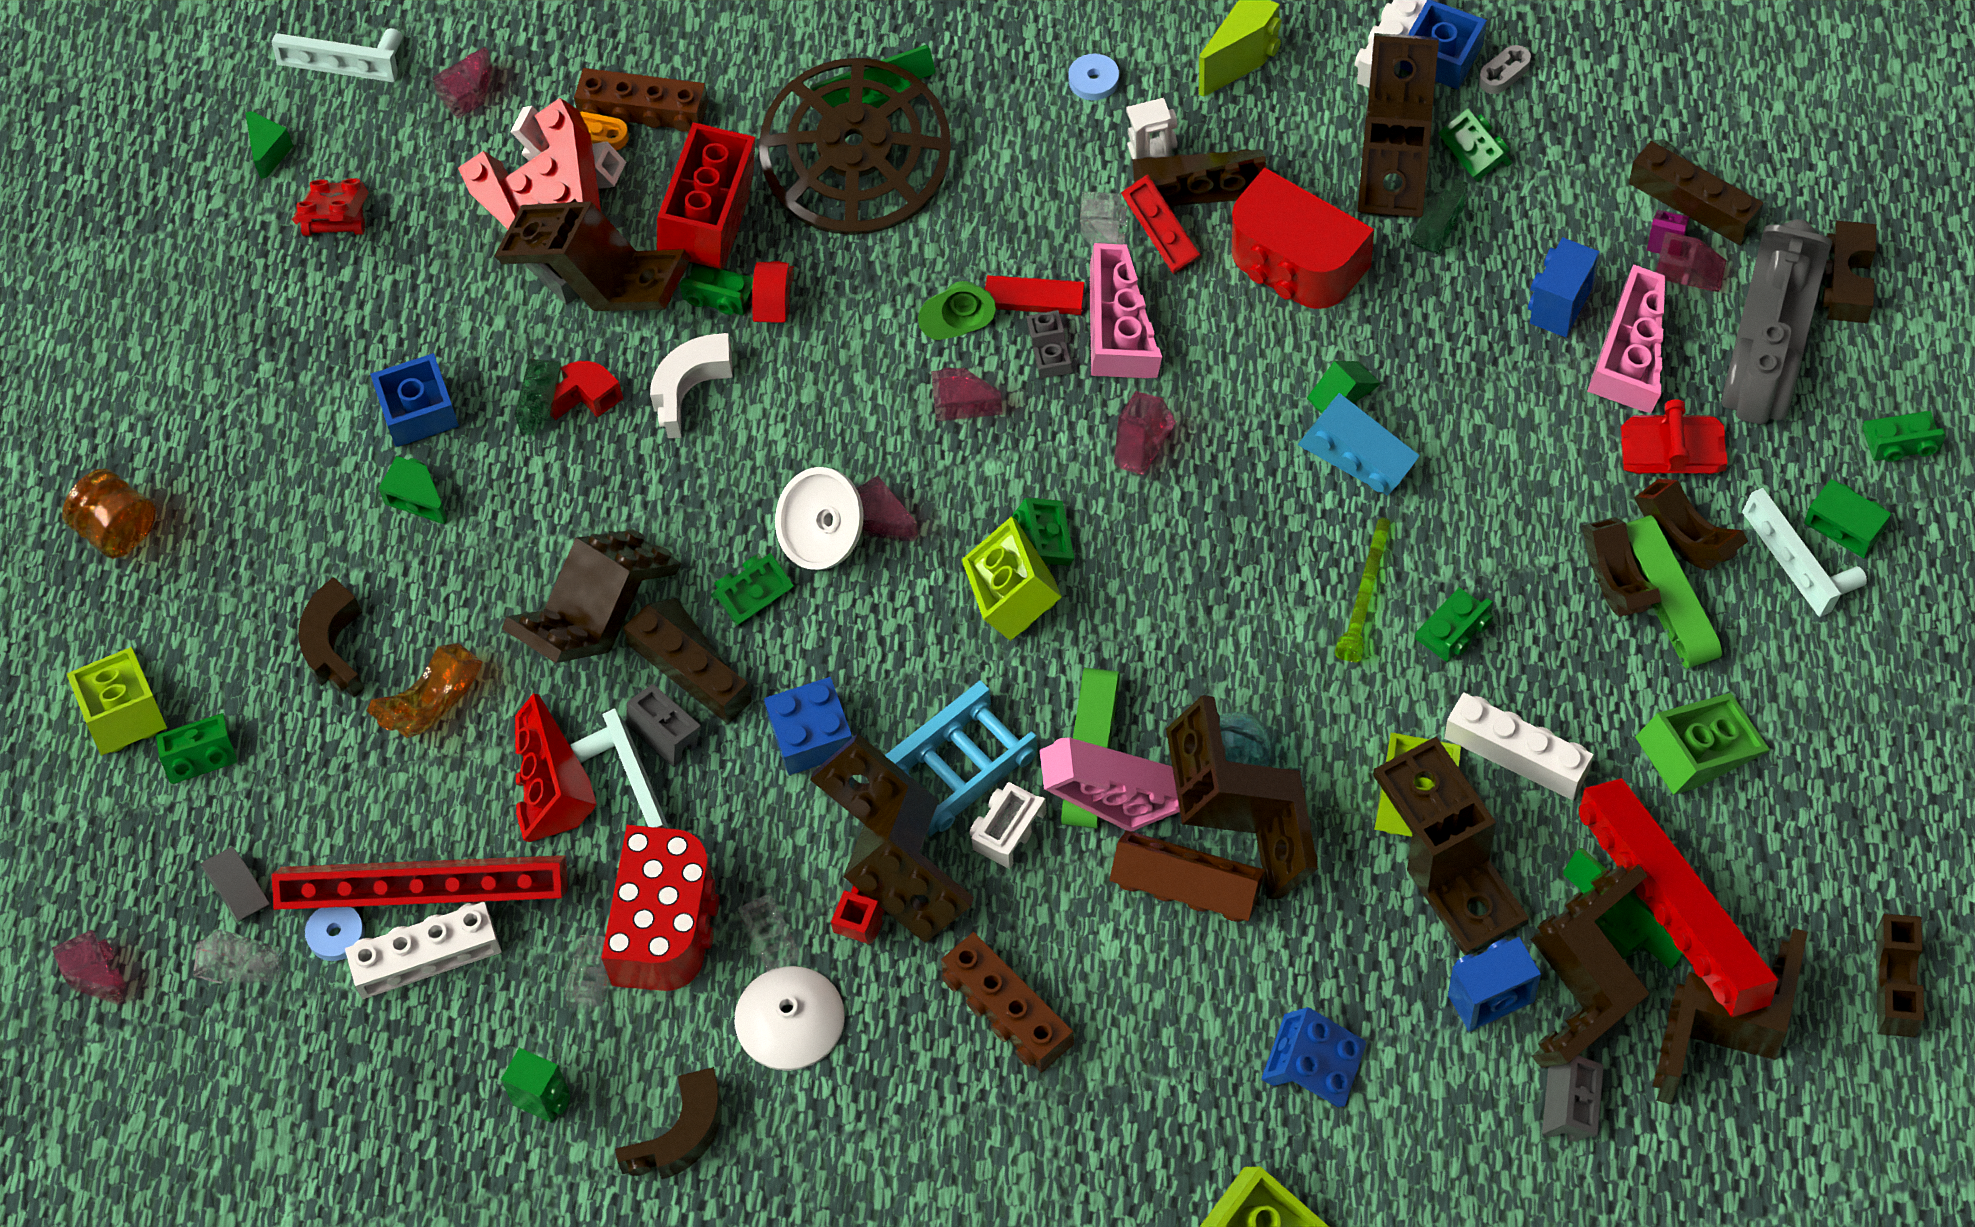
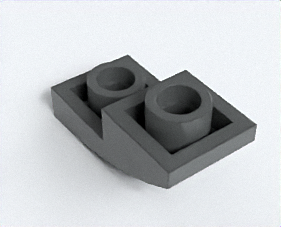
M1059 311L1026 316L1039 379L1072 373Z
M233 846L200 863L215 892L222 897L236 924L269 906L270 903Z

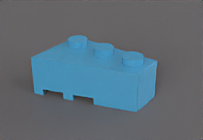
M1340 393L1337 394L1297 444L1368 484L1373 490L1382 492L1387 496L1400 483L1420 456Z

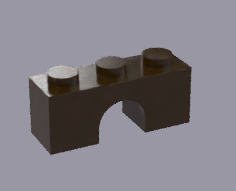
M1836 220L1833 233L1826 234V237L1832 241L1829 252L1830 260L1826 261L1823 272V280H1829V287H1824L1822 296V307H1828L1827 320L1868 324L1874 304V278L1857 276L1851 269L1871 268L1876 251L1877 224Z
M1883 914L1876 929L1878 1035L1916 1038L1924 1022L1923 985H1917L1918 961L1922 953V916Z

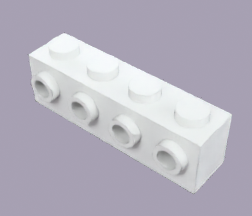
M1393 0L1392 4L1387 3L1385 5L1380 25H1375L1372 28L1366 49L1361 48L1356 57L1355 66L1358 67L1357 84L1369 88L1374 33L1408 35L1427 0ZM1401 61L1397 62L1394 66L1396 74H1398V72L1401 69Z
M1463 692L1447 719L1444 739L1461 745V747L1571 800L1575 799L1589 774L1593 754L1588 752L1585 747L1575 742H1566L1556 737L1547 728L1535 727L1523 721L1520 716L1513 712H1504L1497 709L1482 697H1472Z
M485 902L478 904L468 903L461 906L457 911L445 915H432L419 924L410 927H396L386 935L374 939L364 938L355 942L353 946L345 948L354 984L362 999L502 953L491 915Z

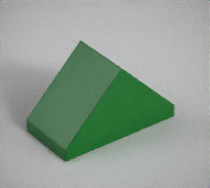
M253 111L245 112L253 161L260 179L267 178L292 149L293 144L287 128Z
M1334 361L1308 395L1307 400L1322 414L1338 393L1354 404L1380 386V382L1359 361Z

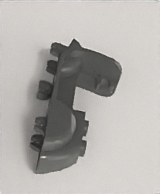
M1796 219L1781 226L1767 225L1764 228L1721 396V404L1726 408L1736 410V416L1743 421L1765 424L1769 418L1783 420L1788 416L1820 283L1832 245L1830 238L1817 234L1816 230L1805 220Z

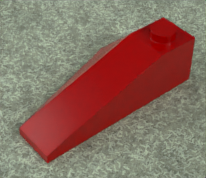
M533 693L515 715V753L523 756L521 770L516 774V785H524V802L520 801L516 804V815L523 841L532 842L578 828L597 805L588 775L540 695Z

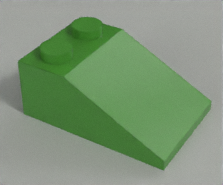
M1732 693L1658 712L1635 736L1673 795L1696 789L1770 750Z

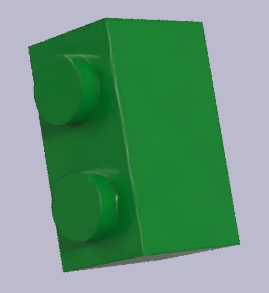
M1830 479L1809 506L1804 524L1864 559L1885 532L1892 513L1886 511L1879 503L1869 501L1855 493L1850 486Z
M519 1047L501 1078L504 1088L513 1106L552 1123L557 1114L561 1115L564 1113L570 1101V1091L559 1065Z

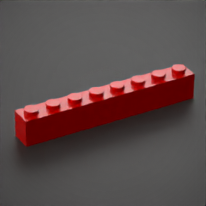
M1623 778L1584 788L1581 805L1579 806V816L1582 823L1590 828L1596 836L1600 847L1608 852L1617 867L1623 865L1625 868L1639 864L1648 875L1634 887L1637 896L1644 900L1653 912L1656 921L1663 925L1672 937L1676 948L1684 953L1693 965L1695 973L1702 977L1711 989L1716 1001L1723 1005L1731 1017L1771 1006L1778 982L1777 977Z
M566 855L280 867L271 874L274 910L562 898L568 891Z

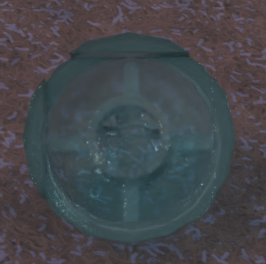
M1240 711L1226 712L1219 715L1222 741L1226 749V761L1268 767L1271 757V742L1269 732L1261 721L1251 714Z

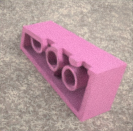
M1094 243L1090 261L1091 376L1157 378L1162 355L1159 347L1156 345L1153 326L1148 320L1145 311L1146 304L1143 295L1140 294L1137 285L1138 279L1128 247L1125 244Z
M1633 264L1623 286L1587 392L1637 410L1652 413L1661 395L1660 372L1662 370L1661 343L1663 341L1664 275Z
M1070 737L1060 738L1054 744L1040 750L1045 790L1124 830L1134 831L1180 812L1172 766Z

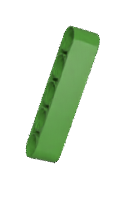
M1648 515L1627 522L1626 527L1634 561L1642 577L1659 588L1661 602L1653 604L1652 607L1664 630H1669L1670 633H1667L1679 658L1684 659V662H1682L1683 666L1689 669L1720 658L1722 656L1720 641L1654 517Z
M1084 668L1073 739L1110 749L1113 731L1111 724L1114 722L1118 697L1116 691L1119 690L1120 671ZM1063 799L1062 825L1098 828V816Z

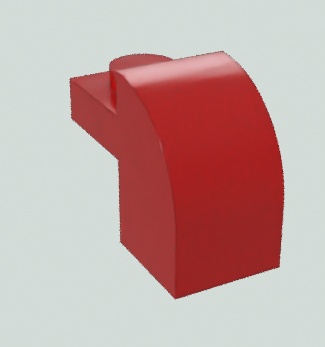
M781 261L756 262L752 290L753 322H786L790 314V286L794 280V266H789V263Z
M576 361L561 367L564 380L552 385L542 395L547 412L555 420L581 401L598 418L624 399L619 381L605 367L591 361Z
M853 885L851 892L844 890L831 920L832 930L835 934L871 944L882 926V916L885 910L879 906L878 901L870 899Z

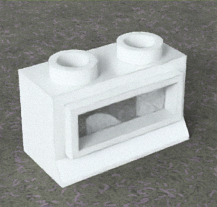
M1164 98L1126 107L1132 127L1128 128L1131 142H1127L1132 159L1172 156V149L1177 148V139L1173 130L1177 128V119L1174 110H1168Z
M1008 782L1003 790L998 788L994 791L988 807L991 809L985 818L979 816L975 820L970 830V836H972L974 851L1010 869L1013 865L1012 852L1019 841L1026 844L1031 836V823L1036 815L1044 818L1046 814V801L1044 797L1035 796Z

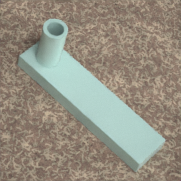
M389 28L385 31L377 48L278 33L275 34L271 42L277 65L395 82L398 74L395 53L403 37L398 30Z
M1764 488L1751 493L1742 513L1819 618L1832 612L1840 595L1866 585V575L1858 566L1829 577Z
M615 708L602 714L607 727L572 743L571 748L579 762L582 763L608 749L616 747L648 827L669 828L626 722Z

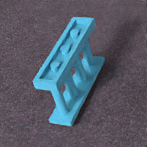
M981 680L885 755L907 774L909 769L919 761L921 763L926 762L954 791L941 804H937L927 831L929 836L938 830L940 832L947 830L954 823L956 815L1016 767L1028 765L1036 755V735L1031 731L1019 741L989 710L991 705L990 689ZM972 719L975 721L980 720L1008 749L995 761L992 762L962 731L963 726ZM944 741H953L981 772L965 783L936 753V748Z

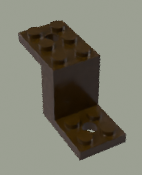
M1374 33L1357 212L1423 217L1439 38ZM1401 60H1406L1413 66L1412 73L1406 77L1397 75L1394 70L1395 64ZM1388 174H1398L1402 178V185L1397 189L1387 188L1383 180Z
M592 201L521 205L494 255L501 264L549 263L593 311L665 310L691 259V256L684 249L636 251Z
M626 529V531L620 532L609 531V533L605 534L593 533L590 536L576 537L545 609L507 616L502 629L555 663L609 653L612 650L643 580L674 576L682 563L672 558V553L668 549L658 545H651L645 541V536L642 533L633 529Z
M1200 696L1166 728L1182 825L1255 833L1262 869L1265 870L1264 882L1267 898L1282 899L1318 869V856L1314 848L1311 821L1308 817L1305 789L1302 786L1300 771L1226 761V749L1222 741L1220 716L1217 712L1215 697Z
M857 733L813 772L810 780L864 824L843 877L867 897L878 901L879 906L926 943L970 908L974 897L920 853L939 800ZM853 775H863L869 780V783H860L853 778ZM914 895H925L930 899V902H921Z
M1437 736L1376 767L1373 771L1374 778L1412 832L1407 871L1464 956L1473 954L1527 925L1529 917L1489 860L1496 821ZM1419 778H1428L1435 786L1429 791H1422L1415 786L1414 782ZM1472 902H1481L1487 907L1488 911L1484 915L1477 916L1470 913L1467 906Z
M1639 864L1628 868L1620 865L1611 872L1606 869L1591 880L1590 883L1593 887L1585 894L1580 891L1564 903L1567 909L1559 916L1552 914L1537 926L1540 932L1530 939L1583 1007L1565 1019L1567 1026L1559 1033L1556 1030L1552 1031L1538 1042L1541 1048L1532 1055V1058L1541 1068L1568 1064L1650 994L1594 922L1648 876Z
M1793 928L1788 941L1781 939L1778 954L1775 955L1771 970L1778 979L1771 1006L1731 1017L1723 1005L1716 1001L1713 992L1702 977H1699L1696 973L1688 972L1685 983H1677L1669 1008L1667 1028L1662 1039L1661 1055L1652 1083V1087L1659 1089L1656 1101L1672 1104L1681 1078L1689 1038L1776 1060L1788 1030L1808 931Z

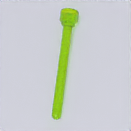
M1385 517L1378 519L1348 630L1337 640L1334 653L1341 660L1357 663L1361 661L1365 644L1363 643L1361 632L1390 528V521Z

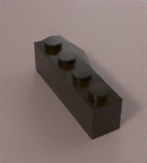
M1665 139L1651 140L1633 161L1629 180L1630 185L1678 212L1690 216L1691 219L1739 246L1744 243L1758 225L1764 202L1691 163Z
M1243 149L1232 152H1209L1194 155L1178 154L1168 157L1132 159L1133 184L1148 174L1169 206L1236 201L1259 173L1266 168V156L1262 149Z
M677 598L647 604L623 627L628 645L726 724L729 725L752 702L748 682L727 667Z

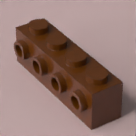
M583 68L574 95L576 108L579 112L618 118L625 122V124L631 122L644 124L651 128L659 126L670 127L682 132L690 131L693 122L703 123L709 102L705 83Z
M1126 830L1118 840L1109 881L1118 883L1120 888L1127 891L1142 890L1152 893L1156 899L1162 901H1180L1187 903L1188 907L1193 910L1202 912L1211 910L1221 913L1228 920L1240 922L1243 920L1249 921L1256 909L1265 870Z
M972 932L941 959L943 971L941 977L945 984L953 992L960 990L968 998L966 1003L974 1014L978 1017L984 1014L993 1023L991 1029L995 1035L1003 1042L1009 1040L1017 1048L1015 1051L1017 1056L1027 1067L1030 1068L1034 1065L1042 1073L1074 1045L1073 1031L975 932Z

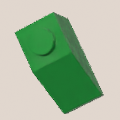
M396 456L378 488L384 504L445 525L447 517L427 466L414 458L408 460Z

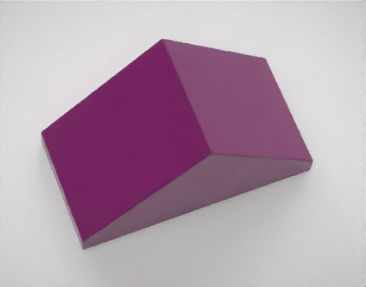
M1657 209L1653 218L1646 251L1679 258L1690 216Z

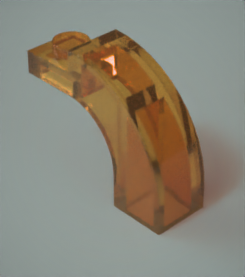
M460 643L438 646L425 672L410 688L398 695L372 699L366 711L376 718L377 723L384 729L390 731L397 730L406 738L419 735L438 722L465 695L475 680L483 662Z

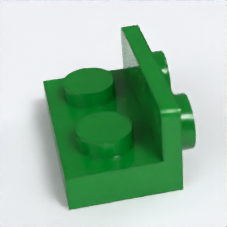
M1467 108L1439 131L1438 134L1471 176L1478 182L1502 161L1507 167L1510 166L1512 161L1506 154L1511 150L1499 135L1495 139L1491 137L1488 132L1493 128L1481 113L1475 117Z
M695 264L689 279L682 278L680 288L683 300H686L693 306L701 307L705 305L716 308L726 315L736 313L744 316L752 298L753 277Z
M1931 410L1864 421L1862 426L1873 461L1885 459L1887 462H1894L1909 455L1918 454L1921 457L1933 455L1941 450L1946 436L1943 428L1937 429Z
M1026 497L1017 510L1013 512L1012 517L1017 520L1045 564L1069 566L1075 558L1063 501Z
M771 552L763 558L757 553L742 564L745 569L743 572L735 577L730 572L714 583L717 589L711 594L713 600H719L736 626L794 587Z
M1458 587L1417 630L1414 639L1446 662L1455 654L1461 656L1470 646L1472 641L1470 638L1477 631L1483 633L1493 620L1491 615L1493 601L1486 598L1481 603Z
M224 713L156 735L159 759L171 784L235 764L238 761L231 743L228 723Z

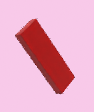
M1148 174L1121 192L1173 274L1181 271L1201 257Z
M987 275L985 290L995 300L996 309L1028 312H1051L1058 310L1059 314H1082L1084 282Z

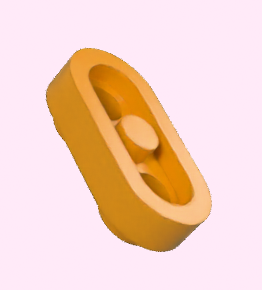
M580 112L591 134L592 144L608 142L615 150H619L628 143L629 134L627 126L622 120Z

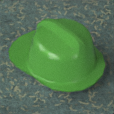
M958 281L950 285L944 292L931 297L923 304L918 315L919 327L926 336L934 340L964 335L990 323L996 311L995 300L982 287L972 282Z

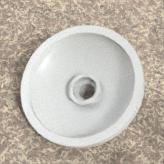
M810 468L796 475L783 490L776 508L775 528L781 548L795 564L813 570L832 568L840 564L851 554L861 535L863 526L862 501L855 485L843 473L831 468Z
M797 966L776 968L757 977L742 993L735 1011L737 1037L746 1053L766 1067L784 1071L803 1069L825 1058L838 1043L845 1022L843 1002L835 986L822 974ZM785 1005L793 1006L792 1011L788 1013L782 1012L781 1008Z

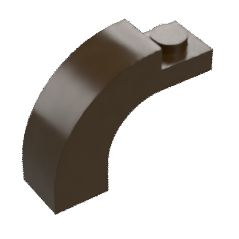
M1658 479L1634 497L1643 516L1652 515L1669 546L1685 561L1698 568L1710 570L1718 563L1734 558L1738 554V549L1748 542L1743 530L1719 528L1706 521L1694 509L1678 480Z
M1612 517L1582 525L1591 566L1606 602L1618 617L1652 609V604L1661 602L1659 588L1647 582L1636 566L1629 543L1626 522Z
M332 577L316 591L302 613L298 632L299 645L312 675L321 686L329 680L340 693L346 690L355 698L364 690V686L359 675L335 653V643L340 632L358 617L362 611L356 597L336 578Z
M714 1067L677 1076L682 1097V1109L677 1122L667 1133L652 1140L615 1148L617 1163L622 1175L629 1173L631 1176H641L649 1173L652 1167L657 1166L661 1178L665 1179L689 1168L704 1155L717 1134L722 1115L721 1092Z

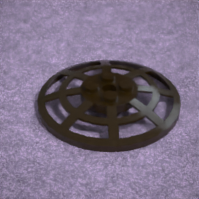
M838 59L822 63L803 72L790 81L776 96L768 108L761 127L759 139L760 162L765 180L772 194L784 209L798 220L815 229L835 234H869L906 222L918 214L934 198L944 181L949 167L951 154L950 128L945 112L937 97L925 83L912 73L894 64L877 59ZM843 67H852L851 79L829 83L816 91H812L803 84L806 80L823 72ZM864 68H878L894 73L908 80L913 85L898 93L882 83L864 79ZM850 88L848 103L832 108L822 99L823 96L831 92ZM863 88L880 92L888 96L890 100L878 109L872 105L862 103ZM791 92L804 100L793 114L788 132L769 135L771 123L782 101ZM921 94H924L936 113L941 138L921 135L918 117L909 104L910 101ZM810 107L823 116L817 126V130L798 131L801 120ZM901 108L909 121L912 133L892 132L887 118ZM851 134H859L863 137V141L858 145H849L845 140ZM816 143L820 159L807 170L800 159L797 144ZM787 145L791 164L800 177L787 192L781 186L773 171L769 157V148ZM893 145L911 146L907 160L902 168L897 171L887 161L892 152ZM921 148L940 151L934 174L925 188L917 194L908 184L906 178L916 166ZM829 168L834 173L846 177L845 190L830 187L820 182L818 178ZM878 170L887 179L886 182L876 187L859 190V177L872 174ZM810 187L825 197L845 201V220H836L818 215L800 205L797 200ZM896 189L907 202L902 208L885 216L858 221V202L879 198Z

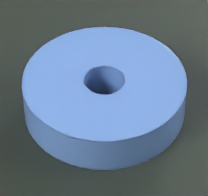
M1083 55L1076 59L1069 68V86L1080 98L1101 100L1113 94L1118 87L1119 69L1116 63L1105 55ZM1096 75L1098 78L1092 79L1090 76Z
M352 907L319 908L311 915L305 927V938L310 949L316 956L327 961H339L347 958L345 948L353 946L358 940L364 939L365 935L364 924L357 911ZM334 928H340V929H341V931H340V933H339L338 935H336V936H330V935H329V933H330V931H331L332 929H334Z

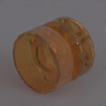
M107 468L94 470L78 481L67 495L62 508V519L70 529L76 531L79 536L87 539L104 556L112 559L127 555L147 537L152 529L156 514V508L151 500L138 490L131 488L128 482Z

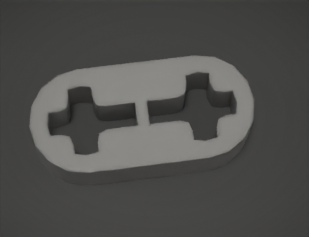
M1519 45L1509 46L1481 69L1479 79L1481 89L1489 94H1499L1506 90L1529 70L1530 52L1525 47ZM1510 59H1513V60L1521 59V60H1522L1521 63L1518 62V61H1515V62H1513V63L1510 65ZM1500 74L1499 81L1497 79L1488 80L1489 76L1495 78Z

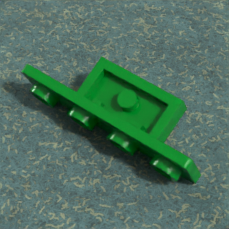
M928 45L881 60L912 73L918 79L933 75L936 72ZM864 68V79L882 83L898 93L911 86L908 80L894 73L878 68ZM851 71L812 84L810 89L816 91L829 83L851 79ZM850 88L831 92L823 96L822 99L832 108L848 103ZM863 88L862 103L872 105L878 109L890 100L888 96L880 92Z
M1580 848L1575 851L1565 867L1563 875L1585 894L1593 887L1590 883L1591 880L1606 870V868L1586 850ZM1632 891L1628 892L1594 921L1623 959L1644 946L1668 969H1672L1684 955L1682 951L1676 948L1672 937L1663 925L1656 921L1653 912L1647 904Z

